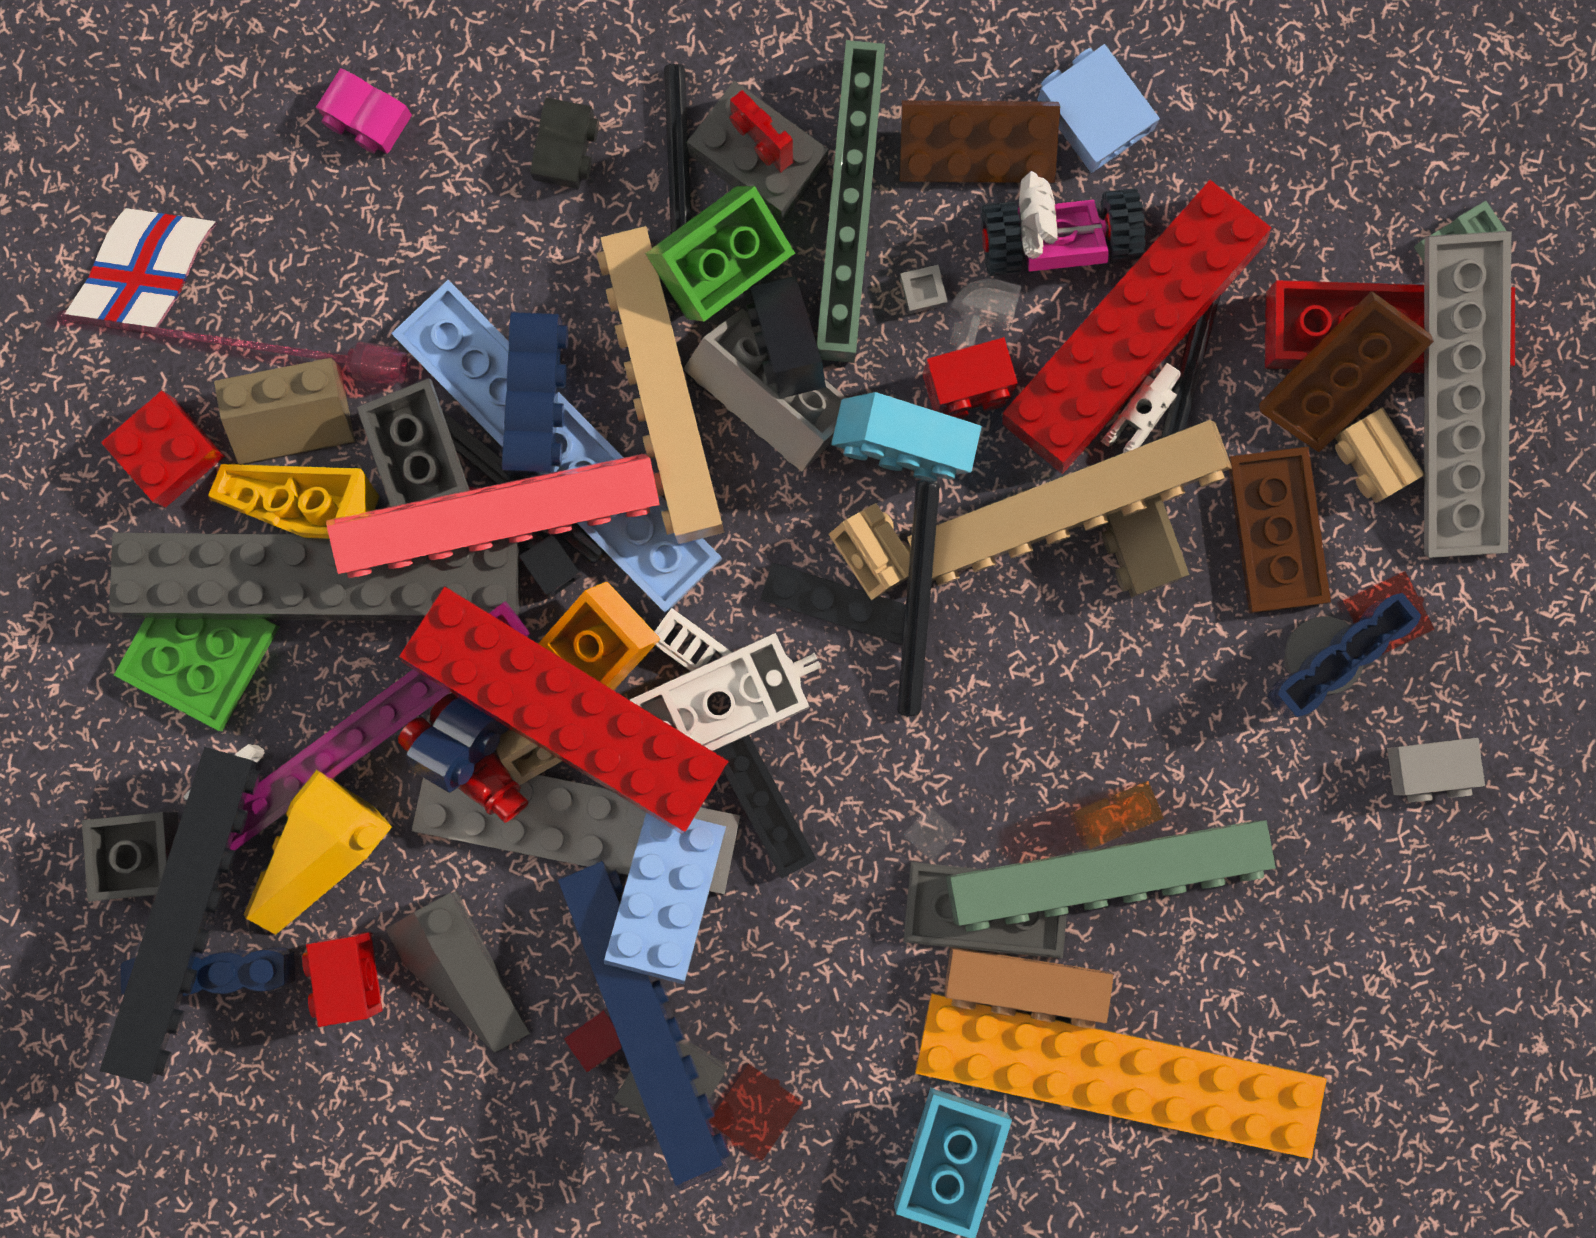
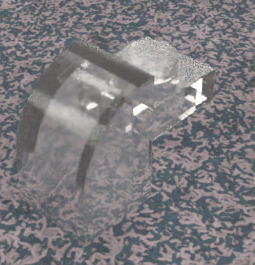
M981 279L965 286L954 298L948 315L963 320V323H954L949 345L956 346V350L974 346L979 324L1009 331L1013 322L1021 286L996 279Z

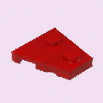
M743 90L730 99L732 115L729 116V119L733 126L742 136H745L747 133L757 144L754 147L756 153L767 166L774 164L780 173L793 163V139L785 130L778 134L770 124L773 122L771 117Z

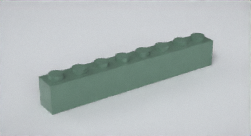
M846 40L817 337V347L821 360L855 363L885 44Z
M1255 820L946 876L954 924L958 926L965 925L966 931H976L990 928L989 920L1004 918L1005 924H1014L1029 921L1028 913L1044 911L1045 917L1068 914V906L1083 903L1084 910H1091L1108 906L1107 899L1122 896L1123 903L1145 900L1147 899L1146 892L1159 889L1162 890L1163 896L1187 892L1185 885L1200 882L1202 889L1226 885L1225 877L1236 875L1240 876V881L1264 878V870L1275 869L1276 866L1267 820Z

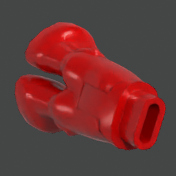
M450 693L436 702L430 712L431 725L423 717L409 722L401 731L398 743L408 752L414 741L425 730L433 726L444 708L459 697ZM494 752L476 763L469 781L457 787L474 802L484 807L487 814L492 815L495 813L504 823L513 819L529 803L519 792L521 789L520 785L513 781L511 774Z

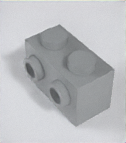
M1478 738L1387 748L1393 794L1407 795L1408 802L1433 800L1432 792L1447 791L1448 798L1471 796L1472 787L1485 786Z

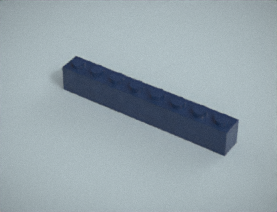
M601 861L559 879L558 882L675 1186L685 1190L727 1171L728 1167L725 1158L731 1156L722 1133L714 1134L709 1122L710 1118L715 1117L713 1108L706 1093L698 1094L693 1080L699 1078V1074L691 1055L683 1056L678 1042L684 1040V1036L676 1017L668 1018L663 1004L669 1002V998L660 979L654 981L652 976L604 964L621 902L620 894L624 892L625 888L618 871L615 869L610 872L605 863Z

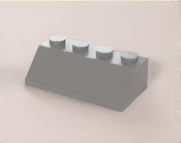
M741 309L703 337L683 370L694 378L697 384L704 387L723 403L730 412L734 413L752 428L759 437L763 438L781 453L789 463L796 466L802 472L832 442L841 400L846 397L825 380L826 388L779 399L776 384L768 385L762 362L767 361L768 356L767 354L760 356L754 333L759 332L760 328L759 326L752 328L748 313Z

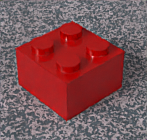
M1004 337L927 358L922 373L932 410L959 419L968 416L967 410L982 406L984 411H990L1005 406V400L1011 397L1018 384Z
M162 390L101 442L150 500L165 508L225 457L178 401Z
M371 931L328 938L306 944L307 952H304L302 955V964L305 976L311 977L313 993H310L308 996V1006L311 1017L317 1018L318 1027L364 1020L383 1011Z

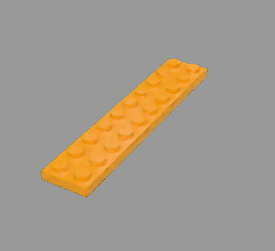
M931 993L915 1074L1312 1159L1327 1080L1325 1077L1098 1028L1074 1026L1070 1022L1056 1019L1055 1022L1036 1020L1031 1018V1014L1016 1011L1015 1016L991 1012L992 1006L976 1003L975 1009L959 1008L951 1005L952 999L946 998L944 995Z

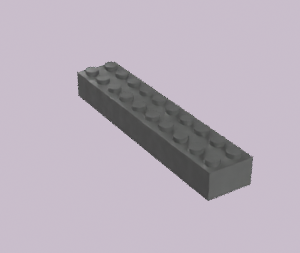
M113 533L109 613L123 619L203 618L228 620L422 621L443 588L447 587L487 613H490L506 601L520 619L521 558L519 556L521 555L522 544L521 542L509 543L508 538L492 541L493 547L485 550L469 551L468 546L453 549V555L447 558L429 560L428 555L412 558L413 564L409 566L388 569V565L383 564L371 567L372 573L348 578L347 573H337L330 539L304 538L299 535Z

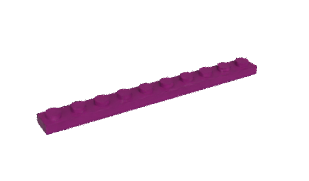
M506 601L489 613L525 636L530 634ZM412 669L260 781L254 795L247 794L243 810L248 811L246 824L241 835L234 834L230 849L236 850L284 815L288 810L290 802L316 770L333 779L450 692Z

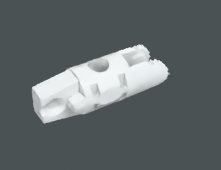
M1030 171L1021 180L1019 211L1023 249L1028 258L1034 259L1043 253V240L1053 244L1058 239L1055 201L1051 186L1047 180L1038 177L1036 173Z
M1166 363L1155 379L1147 376L1101 442L1110 447L1118 440L1121 432L1129 424L1137 431L1125 445L1123 453L1140 447L1177 396L1171 390L1181 377L1180 371ZM1144 405L1152 407L1149 413L1141 414L1138 412L1140 407Z

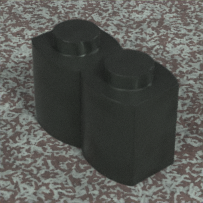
M545 98L530 173L533 180L579 189L581 179L588 180L592 157L586 156L589 141L596 142L599 129V119L594 118L592 106Z

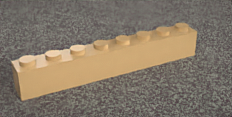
M644 226L601 237L604 251L598 252L597 258L602 276L610 274L613 287L606 289V294L611 312L619 310L622 324L615 325V330L620 348L628 347L631 361L624 362L629 384H637L640 398L633 399L638 421L647 422L650 435L642 437L647 456L650 459L656 458L659 470L658 473H654L658 497L665 495L668 510L661 512L667 535L675 533L678 544L724 533L660 278L645 254L652 249L647 227Z
M1208 420L936 525L932 581L936 580L937 586L960 579L958 572L969 567H972L974 572L985 570L995 566L994 558L1009 553L1011 559L1033 551L1031 544L1046 539L1047 544L1050 545L1071 537L1069 530L1084 525L1085 531L1108 523L1107 515L1122 511L1123 516L1142 511L1147 508L1145 501L1160 496L1162 502L1179 497L1185 494L1184 486L1199 481L1200 486L1205 487L1225 479L1223 472L1232 469L1216 423ZM910 535V536L907 537V538H908V541H909V544H910V547H911V537H912V535Z

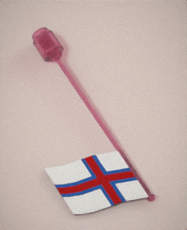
M126 208L108 231L88 279L67 310H61L57 314V321L62 325H65L66 322L320 360L332 358L335 362L346 363L347 371L352 372L353 380L388 386H393L394 383L402 384L408 368L407 353L400 352L394 346L358 342L355 349H349L347 355L159 328V325L180 295L199 248L211 230L218 224L216 221Z

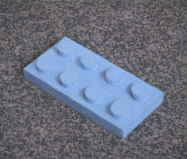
M646 813L604 964L680 984L685 983L726 826L694 818L686 832L680 834Z

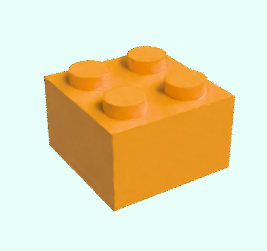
M604 582L585 590L538 644L612 690H615L660 641V638L608 582Z

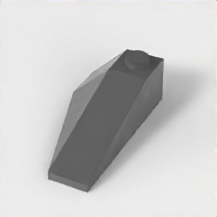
M457 891L439 898L386 928L403 964L494 1053L530 1034Z

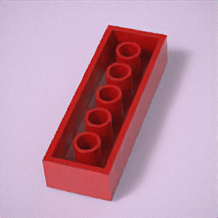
M1276 280L1266 291L1265 368L1294 369L1371 291L1424 329V285ZM1511 287L1510 369L1515 366V287ZM1424 352L1402 373H1424Z

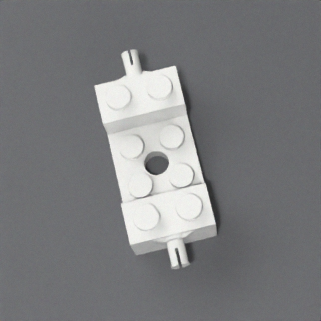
M775 633L634 697L630 701L711 751H714L771 724L774 725L809 709L808 702L801 689L800 677L821 669L819 661L807 667H803L817 660L815 653L793 663L786 656ZM716 692L727 694L731 700L729 711L723 715H714L708 709V699Z

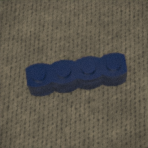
M511 312L502 453V470L507 475L540 476L554 473L555 467H561L562 443H556L557 427L564 426V404L558 403L559 388L566 387V364H560L561 349H567L568 325H562L559 314Z
M1403 593L1375 602L1366 609L1359 622L1341 629L1333 637L1328 647L1310 654L1303 661L1298 672L1288 674L1278 680L1269 691L1268 699L1285 719L1303 716L1314 711L1323 702L1327 692L1346 685L1354 677L1359 666L1375 661L1385 652L1390 641L1402 638L1410 633L1418 624L1421 614Z
M457 698L444 708L433 726L425 730L414 741L406 756L413 772L450 793L469 781L474 772L475 764L485 756L491 755L497 749L500 736L507 732L509 728L461 698Z
M270 947L252 953L240 949L227 950L212 955L205 952L203 954L196 953L192 969L197 970V977L190 995L204 990L211 993L225 994L243 988L253 991H270L288 985L295 981L294 952L282 947ZM136 958L126 960L120 964L121 994L123 995Z

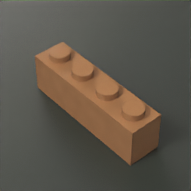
M950 947L943 995L946 998L952 999V1006L959 1008L975 1009L976 1003L992 1005L991 1012L1015 1016L1016 1009L1032 1011V1019L1055 1022L1057 1015L1072 1018L1071 1025L1095 1028L1096 1022L1107 1023L1114 975L1108 971Z

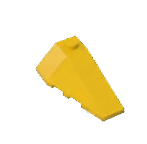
M221 464L208 494V497L214 502L301 537L330 539L326 520L373 511L380 497L362 469L239 464Z
M318 770L313 773L290 802L286 812L288 816L287 823L281 836H276L272 845L274 854L267 870L261 872L243 914L249 921L275 935L367 859L392 828L374 806Z

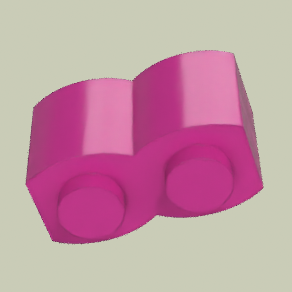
M340 68L316 106L324 117L321 122L340 135H342L344 130L356 136L354 141L375 154L377 149L388 154L412 116L406 105Z

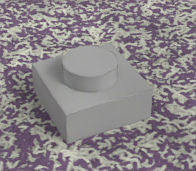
M939 265L900 273V281L909 314L947 306L948 301Z

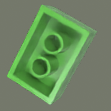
M736 186L645 254L686 319L704 322L794 255L795 252L756 187Z

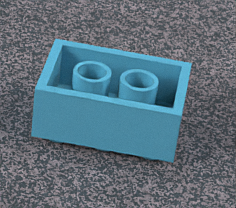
M873 392L841 400L831 445L844 449L843 455L853 459L867 460V457L880 460L879 466L886 469L902 471L904 467L914 470L913 476L922 480L937 481V477L955 479L956 474L972 472L982 426Z
M930 1088L894 1202L896 1214L966 1238H976L1012 1122L1008 1113Z

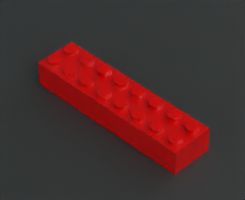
M1209 180L1003 412V425L1063 474L1138 390L1147 376L1153 373L1190 331L1197 320L1208 310L1211 304L1222 295L1266 245L1272 227L1213 181Z
M447 587L443 588L399 656L405 665L680 834L686 832L728 763L723 757Z

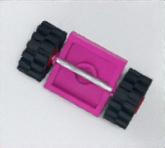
M1132 188L1102 193V210H1100L1102 220L1099 219L1094 200L1055 204L1058 239L1053 244L1043 240V253L1037 258H1028L1025 254L1029 272L1108 263V261L1109 263L1139 260L1144 254L1145 228L1143 221L1145 219L1144 214H1142L1143 205L1142 201H1140L1138 189ZM1015 201L982 205L981 230L987 274L995 276L1021 273L1023 261L1021 248H1023L1020 211Z

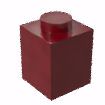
M607 1007L564 1038L586 1072H589L622 1048Z

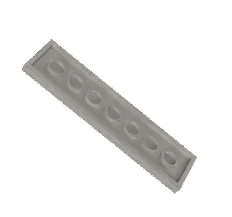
M1511 231L1425 236L1424 329L1431 334L1434 341L1424 351V555L1428 558L1508 553Z
M537 775L520 785L521 789L519 792L529 801L527 807L509 822L504 823L495 813L492 815L487 814L484 807L474 802L460 789L456 788L449 793L425 778L422 780L412 826L413 832L587 867L603 861L609 871L616 869L618 873L629 874L646 812L607 788ZM700 807L694 817L695 819L726 826L709 890L725 894L741 815Z

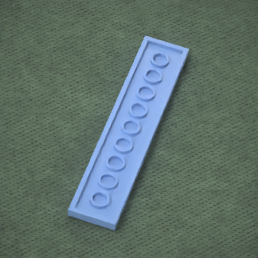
M447 280L391 334L503 447L509 341ZM558 392V403L564 404V426L557 427L556 443H562L563 452L561 467H555L554 472L623 458ZM662 496L658 497L660 505L649 507L650 513L646 515L627 517L626 512L610 515V522L594 526H588L587 521L578 522L577 524L665 614L722 560V557L703 538L678 544L675 533L667 535L661 512L668 510V506Z

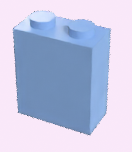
M1105 44L1095 51L1088 48L1080 53L1073 60V66L1062 73L1060 70H1056L1047 76L1041 83L1042 88L1037 99L1038 101L1059 102V130L1091 173L1152 132L1160 120Z

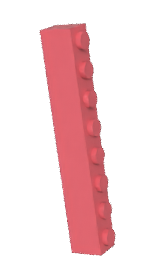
M639 454L326 520L337 573H347L348 578H354L372 573L371 567L387 564L388 569H396L413 564L412 558L428 555L429 560L447 558L452 556V550L468 546L469 551L485 550L493 547L492 541L508 538L509 543L526 541L533 538L532 532L548 529V534H558L572 530L571 524L587 521L588 526L605 524L611 521L610 515L626 512L627 517L642 516L650 513L649 507L660 504L651 459L645 454Z

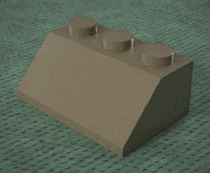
M332 358L214 381L220 418L239 465L355 442L342 369Z
M1160 496L1145 501L1147 508L1134 514L1123 516L1122 511L1107 515L1108 523L1105 524L1107 531L1102 532V539L1109 554L1115 553L1120 568L1115 569L1119 586L1123 592L1129 590L1131 598L1176 583L1190 575Z

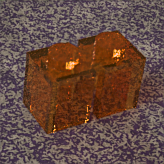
M1140 781L1109 794L1111 802H1116L1110 805L1108 798H1099L1068 811L1082 846L1085 849H1092L1123 836L1121 827L1124 832H1133L1164 819L1149 781Z

